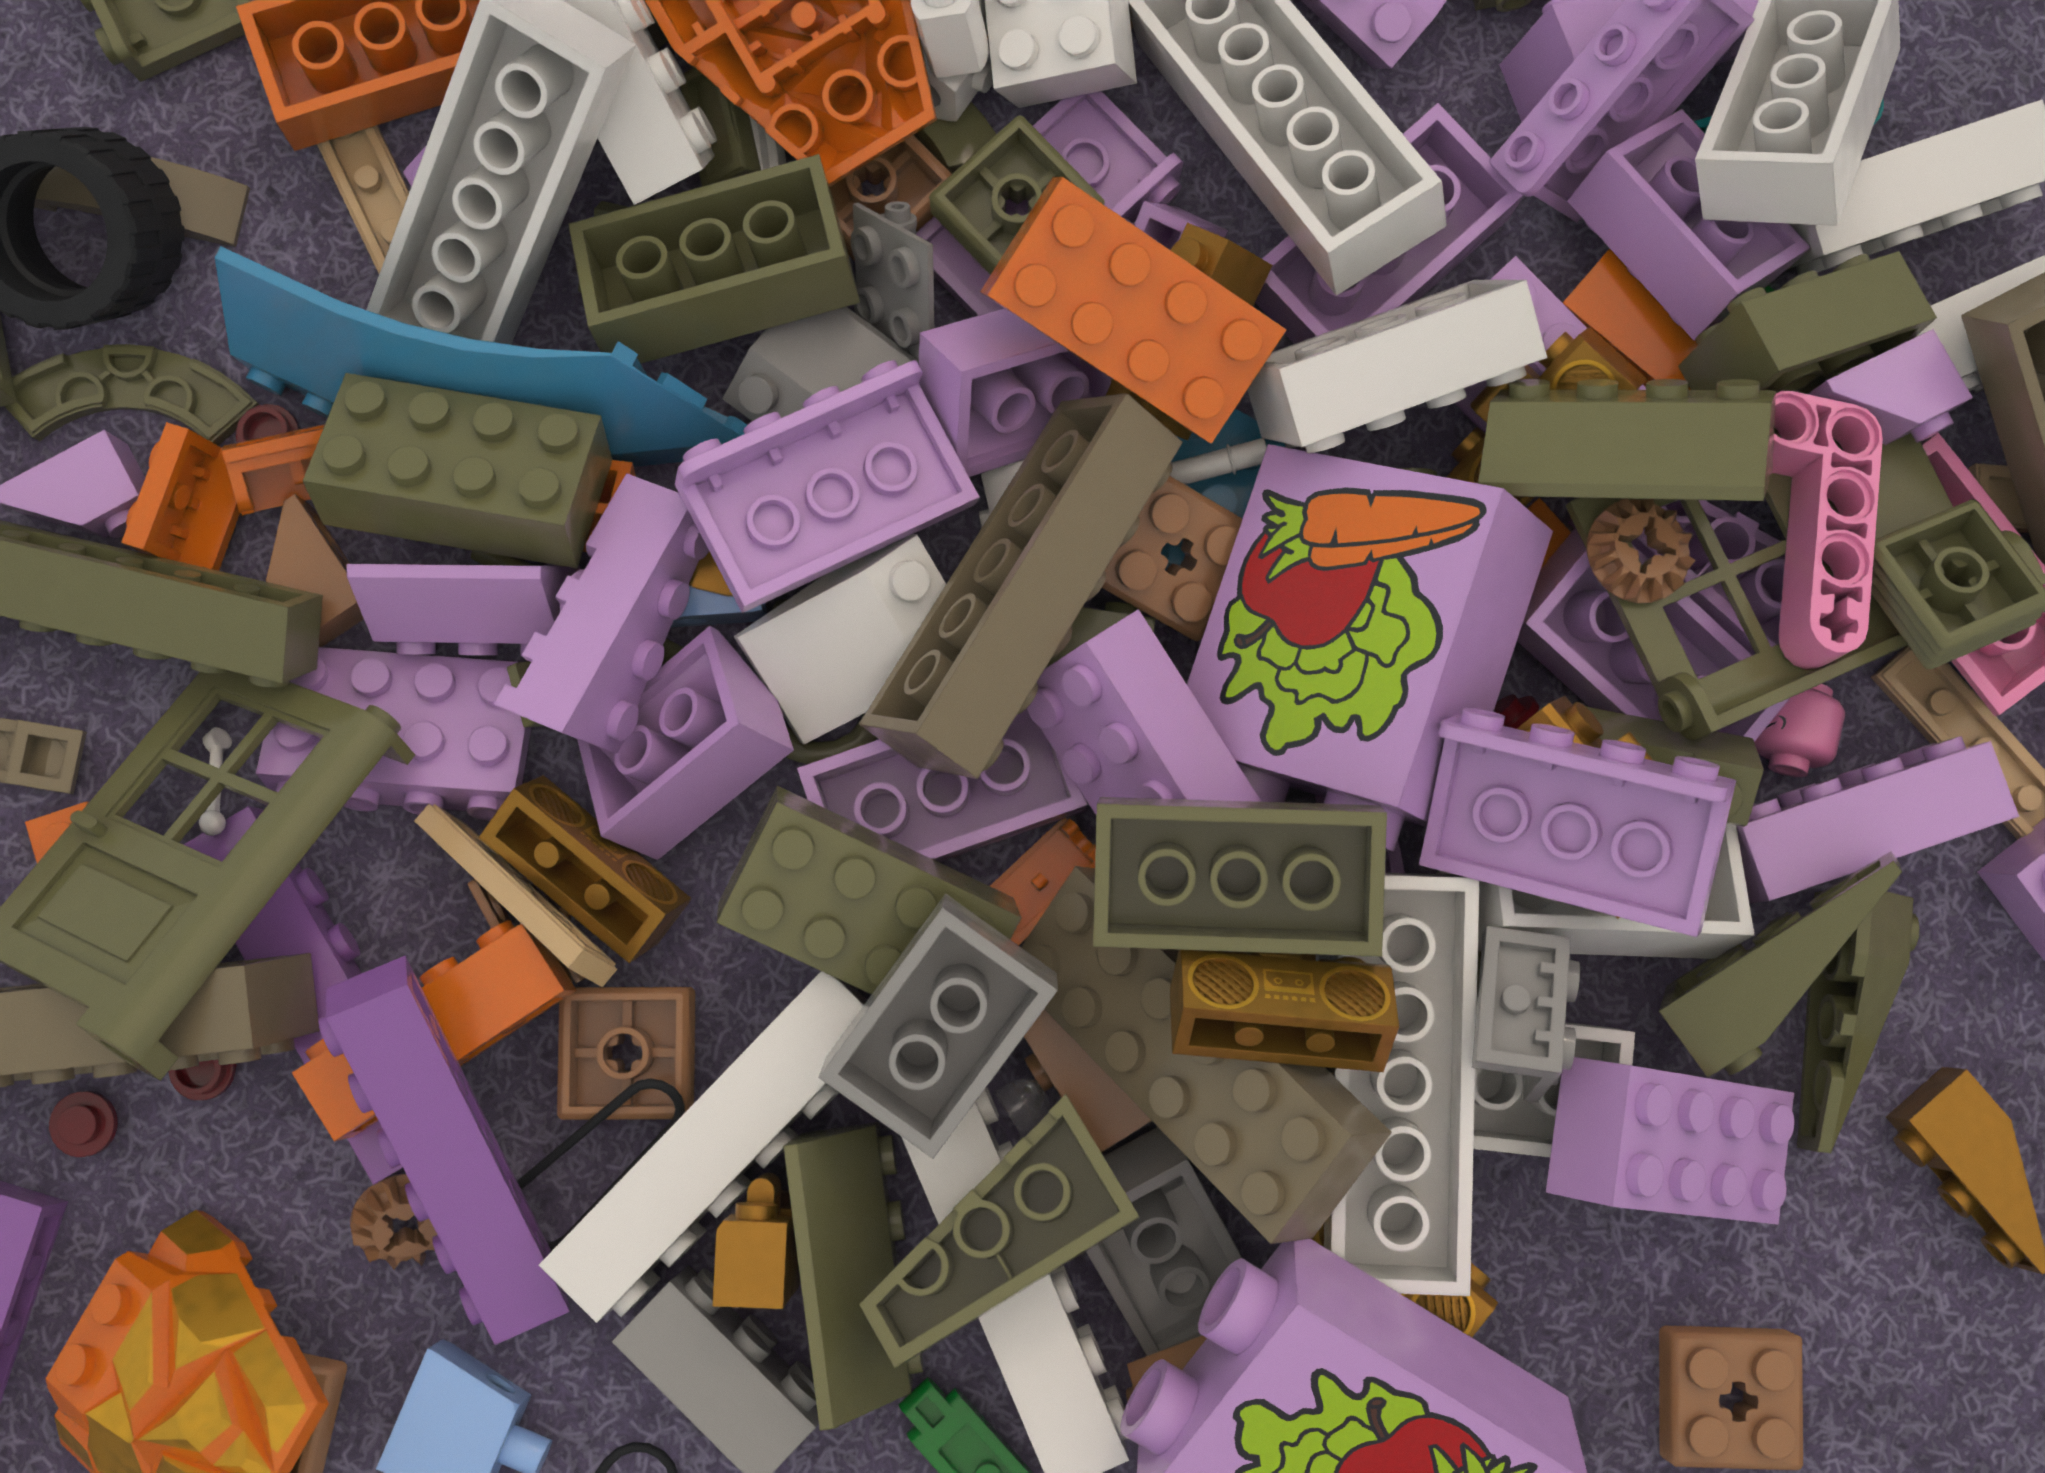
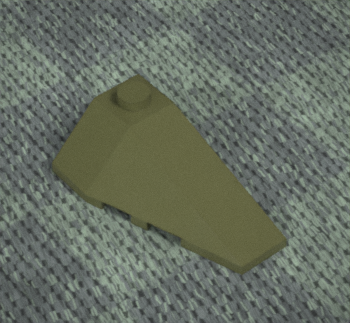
M1892 852L1885 854L1822 891L1809 903L1814 910L1802 917L1798 911H1793L1791 913L1786 912L1770 921L1766 928L1753 938L1754 947L1746 951L1742 944H1739L1715 959L1703 961L1666 986L1659 1012L1707 1078L1723 1068L1728 1075H1733L1751 1065L1763 1054L1758 1046L1767 1041L1902 873L1900 863Z
M1822 891L1815 892V893H1814V898H1815L1818 894H1820ZM1886 892L1808 989L1797 1148L1822 1153L1832 1152L1909 965L1910 952L1915 949L1918 942L1919 920L1916 914L1913 913L1914 898Z

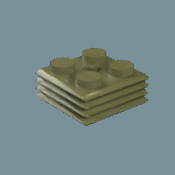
M1020 115L1009 122L929 196L932 215L990 275L1052 177H1064L1103 205L1105 201L1026 118ZM1010 199L1012 202L1019 204L1026 199L1029 201L1028 213L1023 216L1017 213L1012 216L1006 213V200Z
M1968 500L1875 539L1871 594L1922 665L1927 669L1939 667L2036 624V620L2045 612V588L1977 500Z

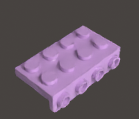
M1624 0L1490 159L1489 163L1516 191L1526 197H1537L1577 223L1582 217L1567 200L1605 152L1672 115L1755 19L1733 0Z
M1102 91L1061 99L1033 125L1104 199V205L1131 224L1136 221L1144 201L1168 205L1182 187L1178 181L1180 180L1183 161L1175 153L1166 157ZM1010 199L1006 200V213L1011 216L1016 213L1021 216L1028 213L1029 201L1025 199L1022 203L1016 204ZM935 217L916 232L917 236L933 244L934 277L973 317L1004 308L980 292L990 274Z
M895 360L879 364L862 376V383L841 392L837 386L820 390L804 401V408L782 418L778 412L763 415L744 428V435L724 444H721L719 439H710L694 446L683 455L684 462L678 466L675 486L742 613L966 510L977 503L980 496L919 385L923 372L916 360L898 366Z
M319 647L317 669L290 680L293 684L364 710L369 705L381 708L400 724L401 730L398 735L415 754L408 765L382 756L345 803L344 807L356 811H375L378 809L379 804L403 806L406 811L419 815L428 804L432 806L436 804L442 809L467 811L472 817L490 821L513 788L522 785L532 727L525 728L520 715L493 705L505 684L512 686L507 667L516 662ZM278 722L262 742L256 775L266 788L279 792L321 738Z
M1463 708L1461 716L1455 715L1441 721L1438 735L1445 739L1419 865L1698 937L1703 928L1736 784L1735 779L1718 776L1719 765L1706 760L1685 756H1676L1673 765L1644 759L1646 748L1617 740H1602L1601 748L1573 742L1575 732L1553 725L1535 723L1531 725L1530 732L1503 726L1504 715L1477 708Z

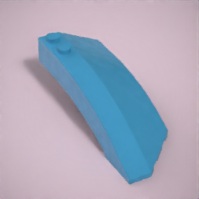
M220 246L215 256L230 355L249 369L245 378L260 388L278 396L282 395L285 387L303 394L305 398L302 405L325 418L329 416L345 373L601 415L612 460L633 462L634 467L684 462L683 455L694 446L710 439H719L720 443L724 444L744 435L743 430L747 426L746 423L737 417H727L705 407L706 397L668 373L661 372L658 380L655 381L646 374L637 359L638 353L617 341L613 352L608 353L538 349L464 338L402 323L341 302Z

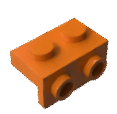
M166 422L160 440L154 445L150 453L149 469L138 499L128 511L126 519L127 528L121 543L145 554L219 571L241 513L236 503L223 458L222 447L188 428Z

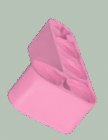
M1780 391L1776 393L1774 427L1778 430L1781 438L1774 433L1772 473L1792 477L1778 634L1779 645L1785 658L1794 666L1804 670L1818 669L1857 649L1866 639L1868 632L1883 441L1882 429L1877 418L1861 406L1795 391ZM1833 438L1840 443L1843 451L1835 444ZM1828 499L1835 504L1838 513L1831 508ZM1822 560L1830 566L1834 577L1826 572Z

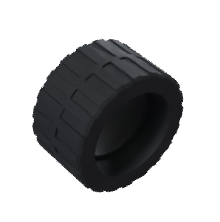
M92 127L18 131L17 134L0 136V311L10 318L20 319L26 325L39 329L51 327L54 330H68L131 315V312L143 310L154 303V299L160 293H164L172 283L171 278L175 270L179 269L183 256L181 254L182 241H185L184 226L181 223L180 211L182 210L178 197L174 196L169 185L170 180L162 168L159 169L153 163L148 153L140 146L135 147L127 141V138L114 132H102L99 128ZM56 166L71 173L87 187L97 201L104 217L107 230L106 257L100 273L89 287L75 283L55 268L45 255L36 235L34 226L36 194L44 178Z

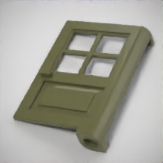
M1774 427V433L1781 438L1778 430ZM1911 433L1887 445L1882 444L1875 539L1953 507L1921 442L1916 443ZM1833 438L1835 444L1843 451L1840 443ZM1772 473L1765 499L1786 540L1732 563H1729L1699 500L1654 499V503L1660 507L1680 500L1714 570L1685 582L1684 585L1668 597L1652 603L1629 602L1616 597L1607 590L1659 697L1658 709L1662 720L1670 730L1676 733L1679 732L1687 739H1699L1908 645L1871 594L1866 639L1857 649L1818 669L1804 670L1794 666L1785 658L1779 644L1773 647L1770 646L1736 576L1785 555L1792 477ZM1577 498L1565 505L1586 549L1588 533L1594 520L1604 509L1623 498ZM1828 499L1831 508L1838 513L1835 504ZM2001 531L2042 585L2045 584V574L2028 543L2012 531ZM1625 542L1628 543L1629 547L1634 548L1631 542ZM1822 560L1826 572L1834 577L1830 566ZM1721 583L1755 655L1698 679L1663 607Z
M232 671L220 674L199 672L82 811L78 810L72 813L70 816L72 823L2 904L0 907V963L88 1008L76 1025L122 1060L161 1081L178 1059L175 1054L158 1041L382 756L406 765L414 758L415 754L398 735L401 730L400 724L390 714L377 706L369 705L364 710L291 682L286 687L268 688L254 685L249 682L248 675ZM221 700L262 715L219 768L178 752ZM278 722L321 738L279 792L235 775ZM167 764L207 780L208 782L164 835H160L123 818ZM226 788L265 804L267 807L221 862L179 842L220 792Z

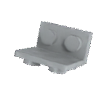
M1487 926L1482 934L1472 1068L1524 1075L1523 1101L1538 1102L1551 1085L1558 1084L1562 1069L1570 1070L1573 1064L1576 1032L1575 1028L1565 1027L1567 1002L1574 1003L1577 998L1580 982L1579 961L1569 960L1571 937Z

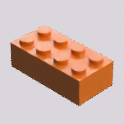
M255 0L238 5L236 9L276 123L293 150L297 151L442 105L480 0Z
M1052 177L980 291L1210 444L1213 443L1287 330L1064 177Z

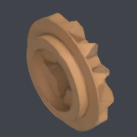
M1623 498L1604 509L1597 516L1588 533L1587 556L1595 577L1605 589L1616 597L1629 602L1652 603L1668 597L1685 584L1683 580L1687 571L1695 562V559L1690 557L1689 542L1693 533L1683 531L1676 520L1677 510H1665L1656 505L1654 499L1629 500L1628 498ZM1645 529L1644 534L1647 535V546L1657 550V553L1662 555H1653L1643 563L1640 569L1641 562L1638 561V550L1629 547L1628 543L1625 542H1632Z
M406 1174L387 1177L377 1184L370 1186L356 1201L350 1217L353 1244L363 1249L369 1262L377 1259L386 1260L394 1270L401 1261H408L411 1258L422 1266L426 1259L425 1251L434 1250L432 1238L437 1235L430 1219L422 1222L417 1220L418 1229L412 1230L411 1228L404 1227L397 1233L394 1232L393 1219L398 1218L402 1221H407L415 1216L405 1191V1184L410 1182Z

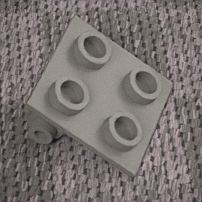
M900 201L887 203L885 205V213L878 214L860 203H854V230L851 234V248L855 256L856 287L861 302L854 304L855 312L896 344L919 359L920 332L935 328L933 244L916 235L917 217L910 213V205L908 203Z

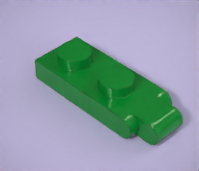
M927 1377L898 1404L901 1411L914 1425L906 1433L907 1437L938 1473H1034L956 1387L946 1395L931 1378Z

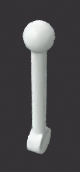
M214 727L203 736L202 740L205 748L210 752L209 764L219 768L223 764V753L231 747L232 740L225 730ZM221 792L199 819L200 829L206 835L214 836L220 834L226 826L225 817L220 813Z

